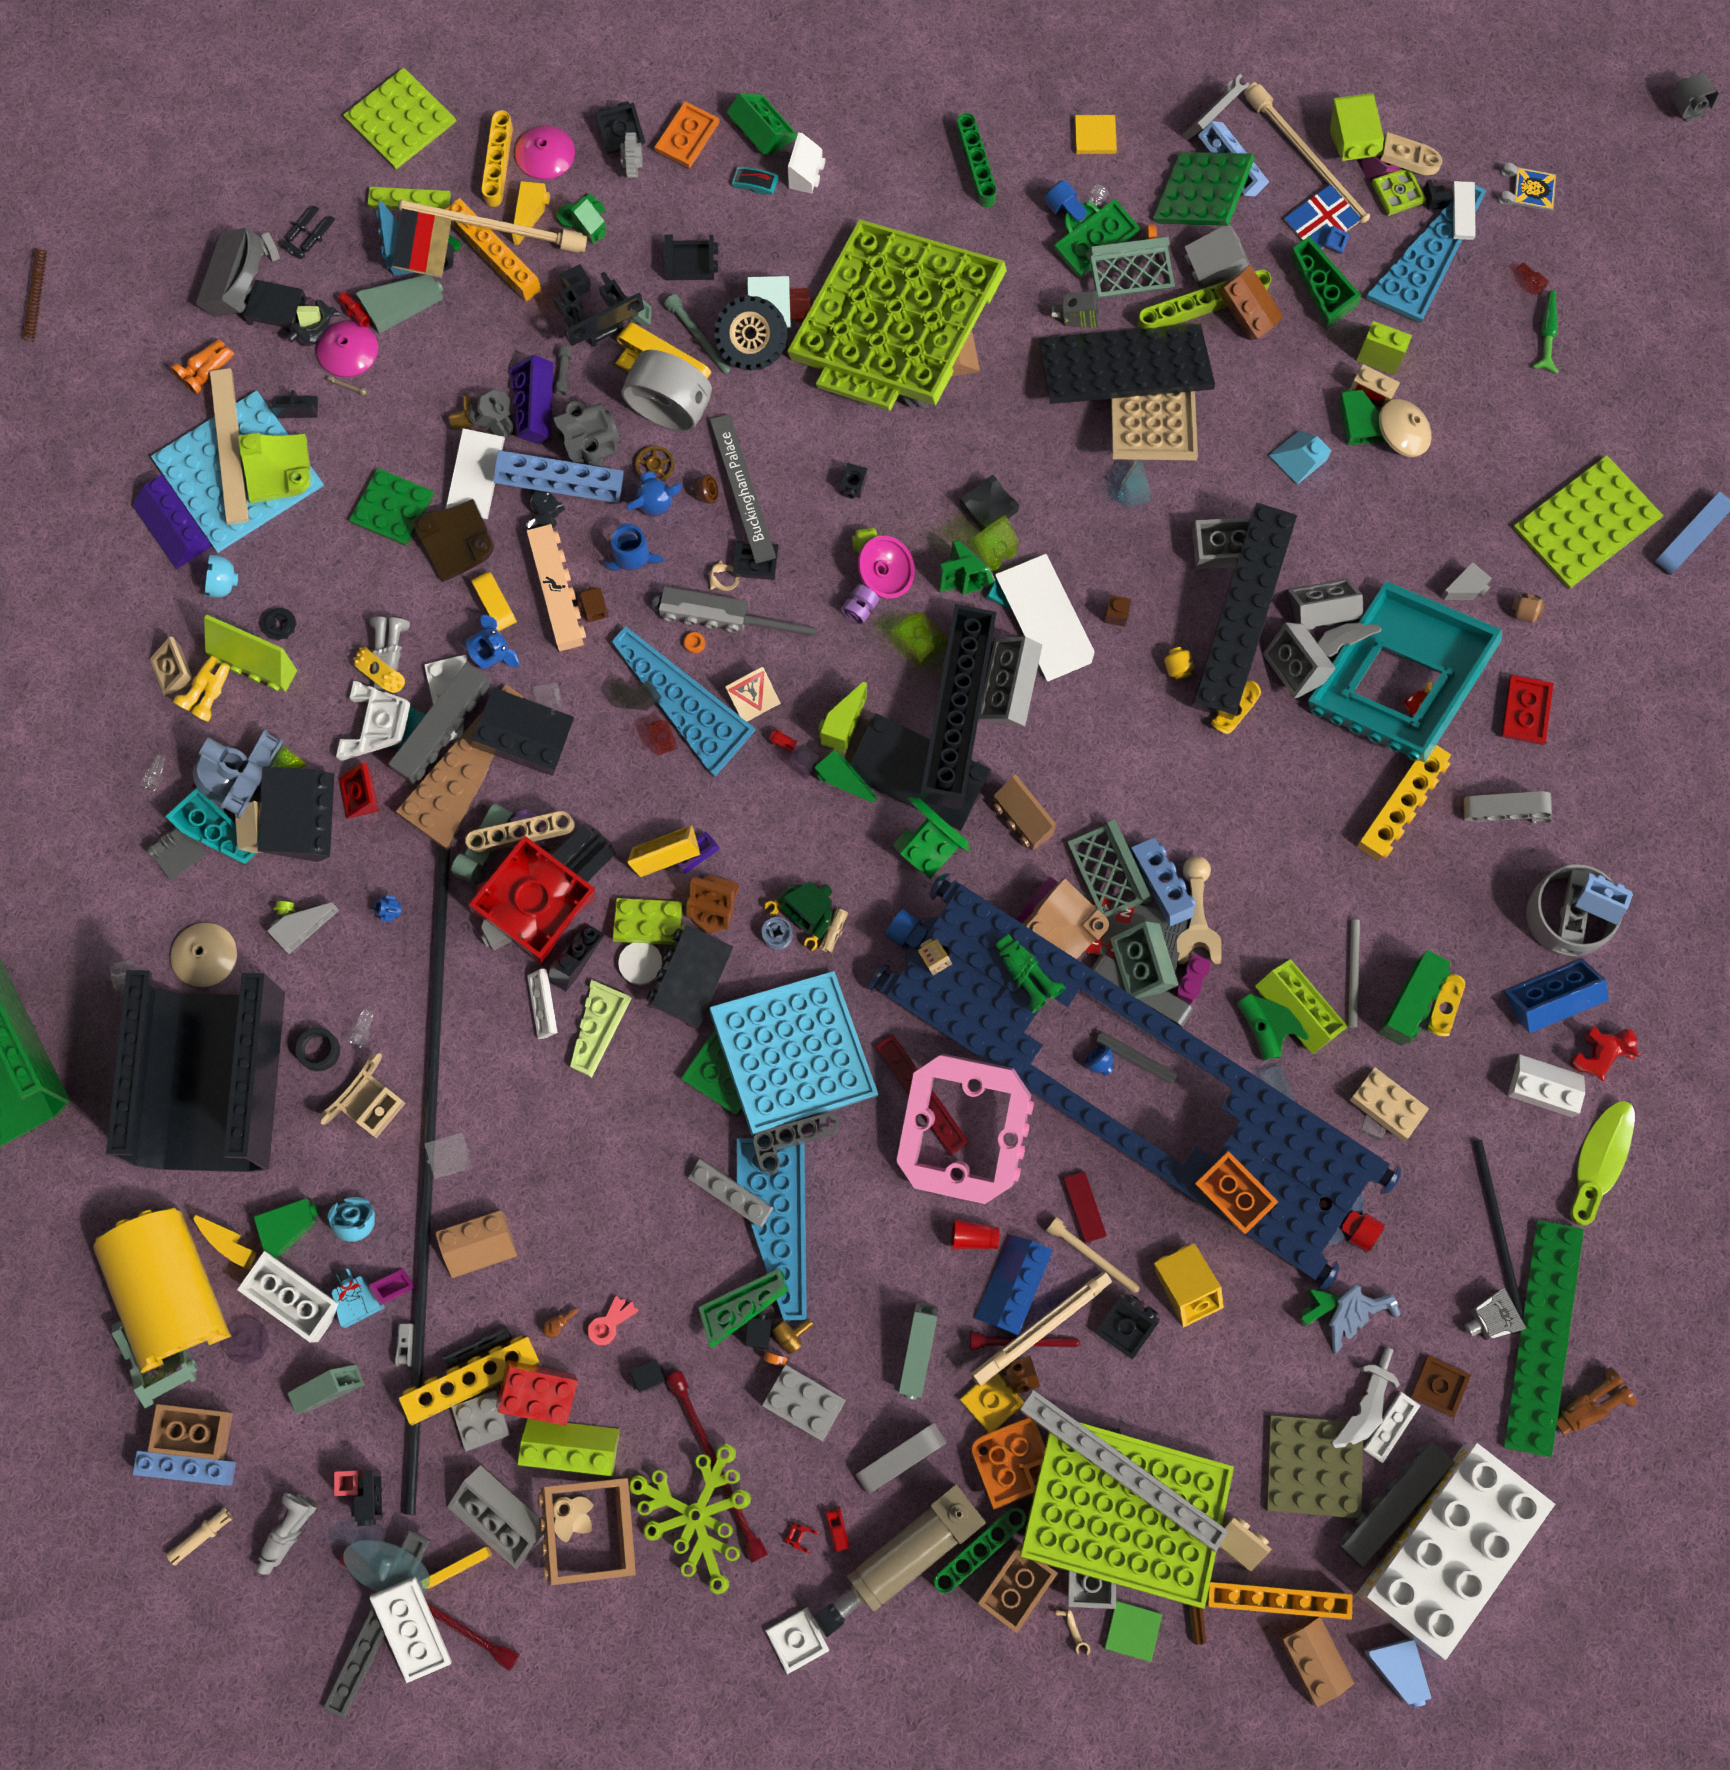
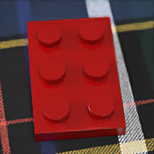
M1515 675L1509 677L1501 737L1540 745L1546 743L1554 683Z

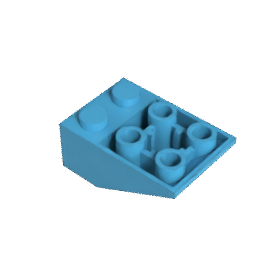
M378 201L379 210H376V214L381 225L379 235L384 245L381 246L383 258L386 260L387 269L392 270L393 276L413 273L392 268L400 223L383 202Z

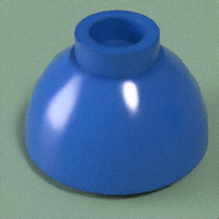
M1101 1046L1087 1056L1084 1064L1085 1067L1092 1072L1102 1073L1104 1076L1110 1074L1114 1070L1112 1050L1109 1046Z

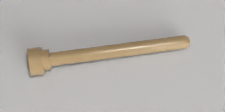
M1058 1217L1047 1228L1046 1232L1051 1236L1062 1237L1133 1293H1137L1140 1290L1138 1284L1065 1229L1066 1226L1063 1225L1064 1222Z

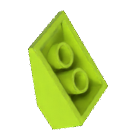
M862 682L828 713L826 720H821L818 729L821 746L846 754L867 698L866 682Z

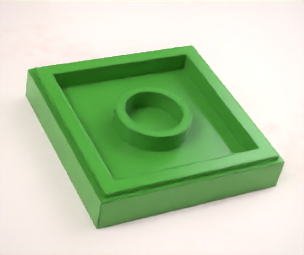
M1116 1601V1609L1113 1610L1105 1649L1151 1662L1162 1614Z

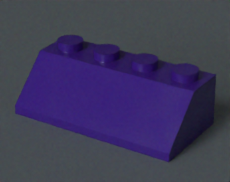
M162 474L143 486L132 506L176 569L212 547Z

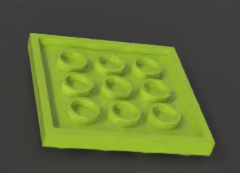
M405 68L398 71L343 115L344 119L395 169H398L456 122V118Z

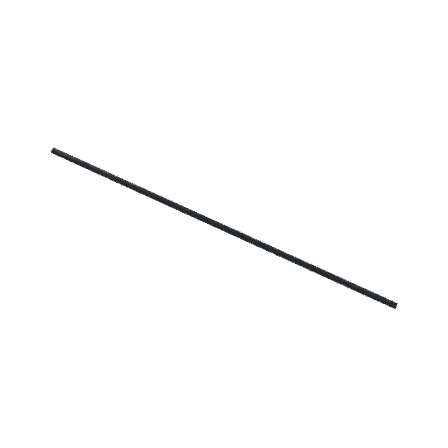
M440 845L411 1387H416V1389L421 1388L423 1382L450 848L445 850ZM420 1422L414 1425L409 1423L404 1515H416Z

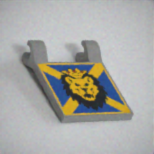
M1512 163L1504 165L1501 175L1508 177L1516 176L1514 194L1509 191H1503L1502 196L1499 197L1500 204L1553 211L1556 174L1520 168Z

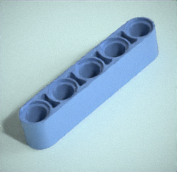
M1719 491L1658 557L1655 563L1672 575L1730 512V499Z

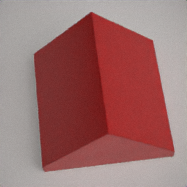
M362 762L339 778L346 819L380 811L372 771L366 763Z

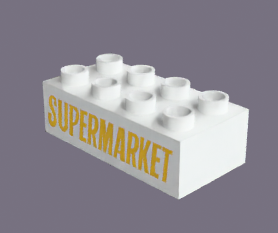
M1478 1443L1463 1444L1453 1458L1455 1463L1431 1489L1356 1594L1357 1597L1408 1638L1415 1640V1643L1428 1654L1443 1660L1449 1657L1555 1506V1503Z

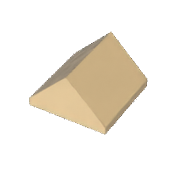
M169 637L150 658L164 696L188 687L193 682V676L181 646L174 637Z

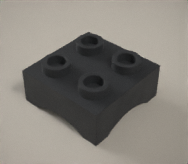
M991 475L979 487L960 498V506L985 535L1008 520L1019 510L1017 501L1003 489L994 475Z

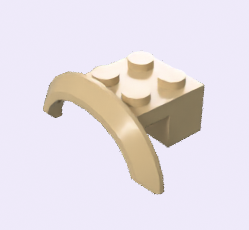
M382 1054L371 1055L361 1072L344 1093L322 1112V1125L327 1124L343 1111L375 1138L387 1127L406 1103L371 1076L380 1063Z

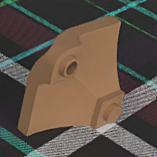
M1064 877L1034 907V912L1022 923L1075 959L1094 941L1099 940L1109 927L1108 919ZM1101 921V927L1095 928V923Z

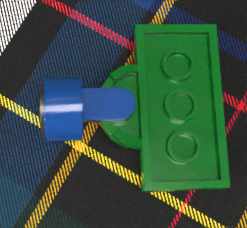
M1060 180L1047 191L1043 200L1054 214H1058L1061 211L1066 214L1063 223L1067 236L1057 242L1053 249L1075 275L1081 278L1091 270L1090 261H1087L1086 252L1091 247L1127 242L1139 233L1141 228L1116 199H1113L1102 209H1099L1089 201L1080 203L1076 198L1078 193L1067 180Z

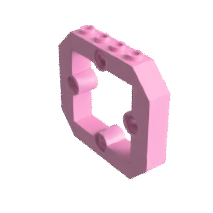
M941 1054L914 1072L897 1156V1163L915 1189L986 1204L1012 1187L1014 1182H1018L1020 1178L1021 1168H1017L1019 1159L1023 1160L1025 1146H1022L1023 1137L1028 1136L1030 1124L1026 1123L1027 1116L1032 1115L1034 1102L1030 1101V1092L1014 1068L948 1054ZM934 1077L962 1083L963 1091L971 1097L979 1096L986 1088L1011 1093L1005 1128L998 1136V1143L1001 1148L995 1179L970 1174L969 1166L963 1161H954L946 1169L918 1163L923 1132L929 1129L935 1121L933 1111L928 1108ZM971 1079H977L980 1082L979 1090H973L970 1087L969 1082ZM918 1114H924L927 1117L926 1125L919 1124L917 1121ZM1006 1133L1015 1135L1016 1142L1014 1144L1006 1142ZM953 1168H960L963 1172V1177L960 1179L955 1178L952 1174Z

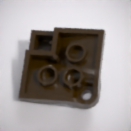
M474 499L446 510L434 513L429 512L412 521L419 539L427 550L442 582L483 563L491 556L494 550V542Z

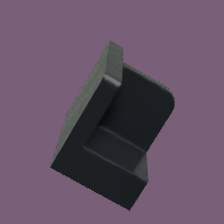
M291 390V396L276 397V403L271 405V409L276 418H318L319 399L317 396H298L295 390Z

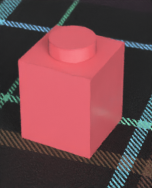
M364 1471L334 1472V1496L363 1495V1492L360 1491L359 1480L360 1477H363Z

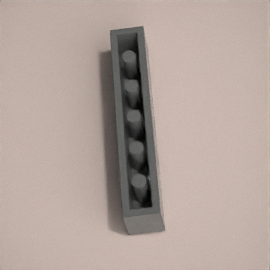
M467 662L464 664L390 761L389 766L392 771L412 784L424 776L426 767L429 763H433L436 760L441 747L449 743L453 731L462 726L464 717L468 712L474 710L477 705L476 701L489 690L490 681L485 674Z
M1424 1442L1415 1451L1417 1454L1416 1458L1412 1462L1410 1460L1405 1462L1400 1468L1402 1471L1401 1475L1397 1479L1393 1477L1385 1485L1387 1491L1382 1496L1378 1494L1369 1504L1372 1508L1367 1513L1362 1512L1355 1519L1354 1522L1357 1525L1351 1531L1347 1529L1340 1536L1339 1540L1341 1543L1338 1547L1359 1567L1365 1566L1455 1463L1434 1442L1428 1444Z

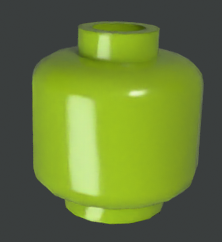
M874 527L857 529L855 535H852L854 552L859 554L866 542L875 537L882 536V534H877Z

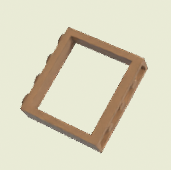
M628 1478L540 1488L541 1493H538L537 1503L538 1507H542V1517H539L540 1532H544V1541L541 1542V1554L545 1556L546 1566H543L542 1572L547 1585L636 1575ZM615 1487L621 1569L558 1577L552 1494Z

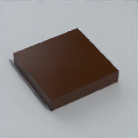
M1427 1355L1410 1398L1455 1418L1471 1374Z

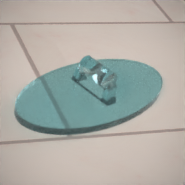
M362 1540L349 1545L344 1552V1563L349 1572L359 1582L374 1591H382L412 1577H416L422 1593L429 1587L430 1576L426 1567L414 1555L401 1547L378 1540Z

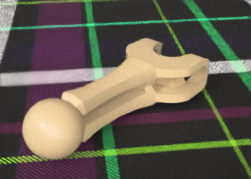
M1200 856L1189 858L1183 865V875L1190 882L1191 893L1196 907H1194V917L1191 918L1189 928L1182 932L1177 939V952L1180 953L1178 958L1179 965H1187L1189 963L1190 951L1196 947H1204L1209 951L1212 964H1221V938L1208 927L1203 908L1204 882L1210 876L1211 867L1208 861Z

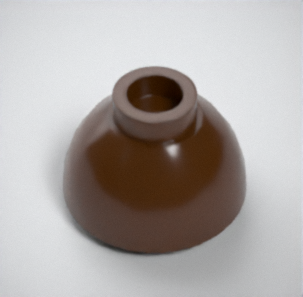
M710 474L700 477L695 485L691 487L692 496L704 503L711 504L716 502L719 493L716 480Z

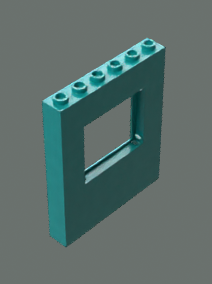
M1386 581L1359 622L1365 626L1368 624L1379 625L1381 631L1352 645L1346 644L1343 646L1332 663L1336 669L1323 685L1316 688L1309 699V707L1311 712L1317 717L1323 716L1337 726L1342 725L1349 728L1354 734L1367 736L1374 743L1380 742L1394 752H1402L1414 761L1419 760L1425 763L1501 643L1502 629ZM1382 648L1441 674L1413 718L1354 693Z

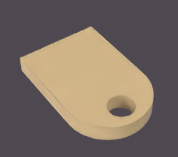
M1387 132L1384 139L1381 161L1422 175H1433L1439 171L1442 165V157L1435 149Z

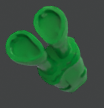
M1007 935L995 945L1001 952L999 955L1002 957L1014 982L1017 981L1018 987L1023 986L1030 996L1028 1006L1031 1013L1040 1010L1048 1002V999L1029 978L1030 973L1044 989L1050 1000L1066 989L1063 983L1051 981L1037 965L1036 957L1029 953L1022 945H1019L1018 940L1014 941L1010 935Z

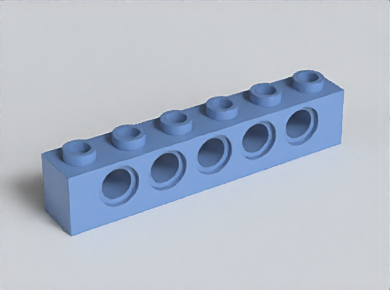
M498 450L494 483L619 503L624 471Z

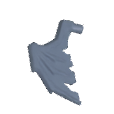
M1355 1284L1337 1300V1309L1329 1323V1326H1331L1334 1355L1342 1348L1341 1338L1343 1331L1345 1337L1351 1339L1357 1334V1327L1362 1328L1369 1321L1368 1312L1375 1314L1380 1310L1389 1309L1392 1317L1400 1316L1401 1313L1395 1296L1390 1293L1376 1299H1371L1361 1293V1287Z

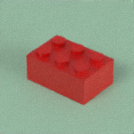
M507 1360L496 1402L497 1411L502 1414L566 1426L578 1379L574 1373Z

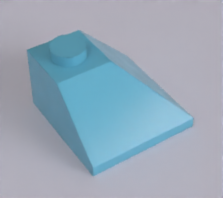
M1298 431L1274 450L1269 457L1297 485L1327 461L1331 449L1318 436Z

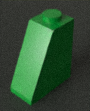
M1349 389L1342 392L1338 403L1347 446L1386 441L1379 426V412L1363 390L1355 391L1354 389Z
M306 1198L254 1216L263 1251L278 1259L317 1223L316 1216H319L317 1205Z

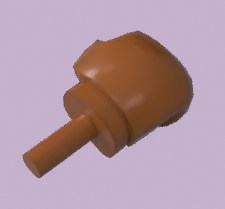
M575 1307L564 1316L560 1313L547 1319L543 1324V1332L546 1337L554 1338L562 1332L561 1329L568 1324L567 1320L579 1312Z

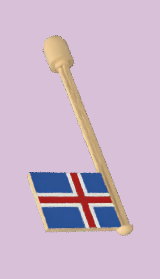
M1254 82L1248 86L1244 92L1246 100L1258 113H1266L1329 184L1324 190L1286 216L1284 221L1302 241L1310 236L1322 250L1324 248L1322 245L1331 226L1347 232L1359 222H1367L1370 214L1363 210L1272 106V96L1261 84Z

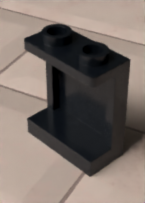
M673 234L665 235V279L714 280V273H718V260H714V255H718V242H714V235H709V240L674 241Z
M255 280L254 286L249 293V301L243 311V316L248 325L253 326L255 321L284 327L290 333L289 327L292 323L299 325L297 308L298 306H305L307 298L303 289Z

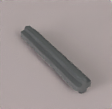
M1100 1032L1096 1038V1043L1099 1045L1109 1046L1115 1054L1169 1084H1172L1177 1077L1176 1072L1104 1032Z

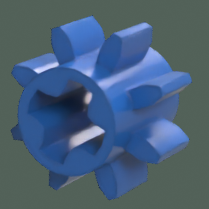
M386 894L381 896V899L376 900L374 913L380 916L379 921L390 922L400 916L401 903L395 901L396 896Z

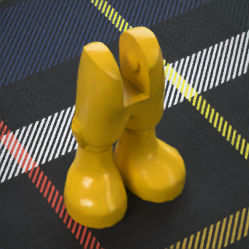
M211 656L204 663L197 676L194 677L190 691L186 695H177L173 700L178 706L191 711L192 714L209 722L212 716L210 710L212 703L221 694L222 686L230 669V665L223 663L216 674L213 675L212 672L218 664V658L215 656ZM205 690L204 697L202 698L200 703L196 705L201 693Z

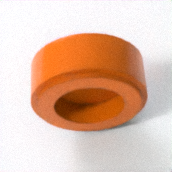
M1147 224L1146 240L1157 238L1156 225Z
M691 632L684 638V647L689 653H700L705 647V639L702 634Z
M765 1351L763 1358L766 1362L782 1367L785 1366L787 1357Z

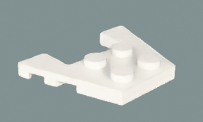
M353 681L350 699L353 702L369 703L361 738L359 740L340 739L336 755L340 761L402 743L410 703L406 699Z

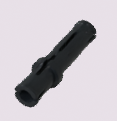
M504 1326L488 1335L487 1333L483 1334L482 1338L443 1355L442 1358L447 1369H450L487 1350L489 1352L493 1347L511 1340L512 1337L507 1326ZM494 1338H497L496 1340L491 1341V1342H489V1343H487V1344H485V1345H483V1346L480 1347V1345H482V1344H484V1343H486V1342H488V1341H490V1340H492V1339H494ZM474 1348V1350H472V1351H470V1352H468V1353H466V1354H464V1355H462V1356H460V1357H457L458 1355H460V1354H462V1353H465V1352H467V1351H469V1350H471V1349Z

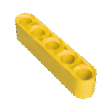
M503 110L495 112L492 117L482 183L484 201L490 207L499 206L503 199L513 132L510 115Z
M628 322L616 338L620 345L624 344L639 355L645 350L663 351L688 362L706 378L711 374L710 369L703 363L632 322Z

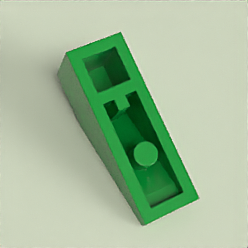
M838 750L832 751L815 766L817 770L816 775L823 783L827 782L832 786L872 803L879 799Z

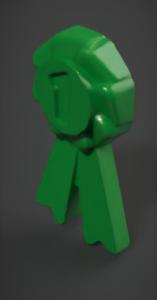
M592 193L586 196L598 213L606 212L603 202H598L597 198L592 196ZM566 204L558 209L557 220L562 227L574 228L571 209L575 205Z

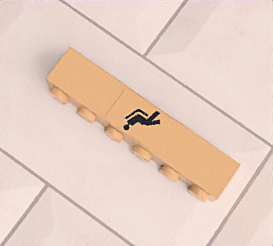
M551 524L527 530L559 652L584 645L582 638H586L583 625L579 626L577 619L581 618L578 606H573L572 600H575L576 597L573 587H568L567 581H571L568 568L564 569L562 562H566L563 549L558 550L557 544L561 543L558 531H553Z

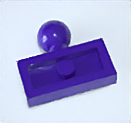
M706 831L696 838L700 855L676 864L684 874L719 850L717 843Z

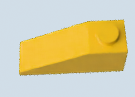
M521 181L514 219L515 225L532 228L544 213L545 204L549 205L550 193L546 191L545 184ZM512 234L514 245H519L525 236Z

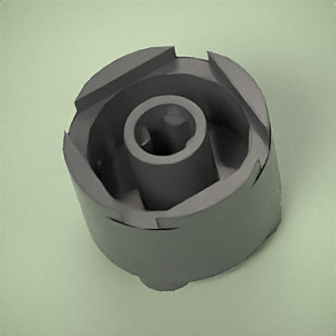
M1699 72L1688 79L1682 78L1676 84L1677 88L1670 97V101L1683 119L1692 121L1706 114L1704 111L1708 107L1712 109L1717 104L1720 94L1706 74Z

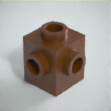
M1031 1355L1016 1358L1005 1367L1006 1373H1003L1006 1387L1011 1386L1013 1394L1026 1393L1031 1389L1040 1387Z

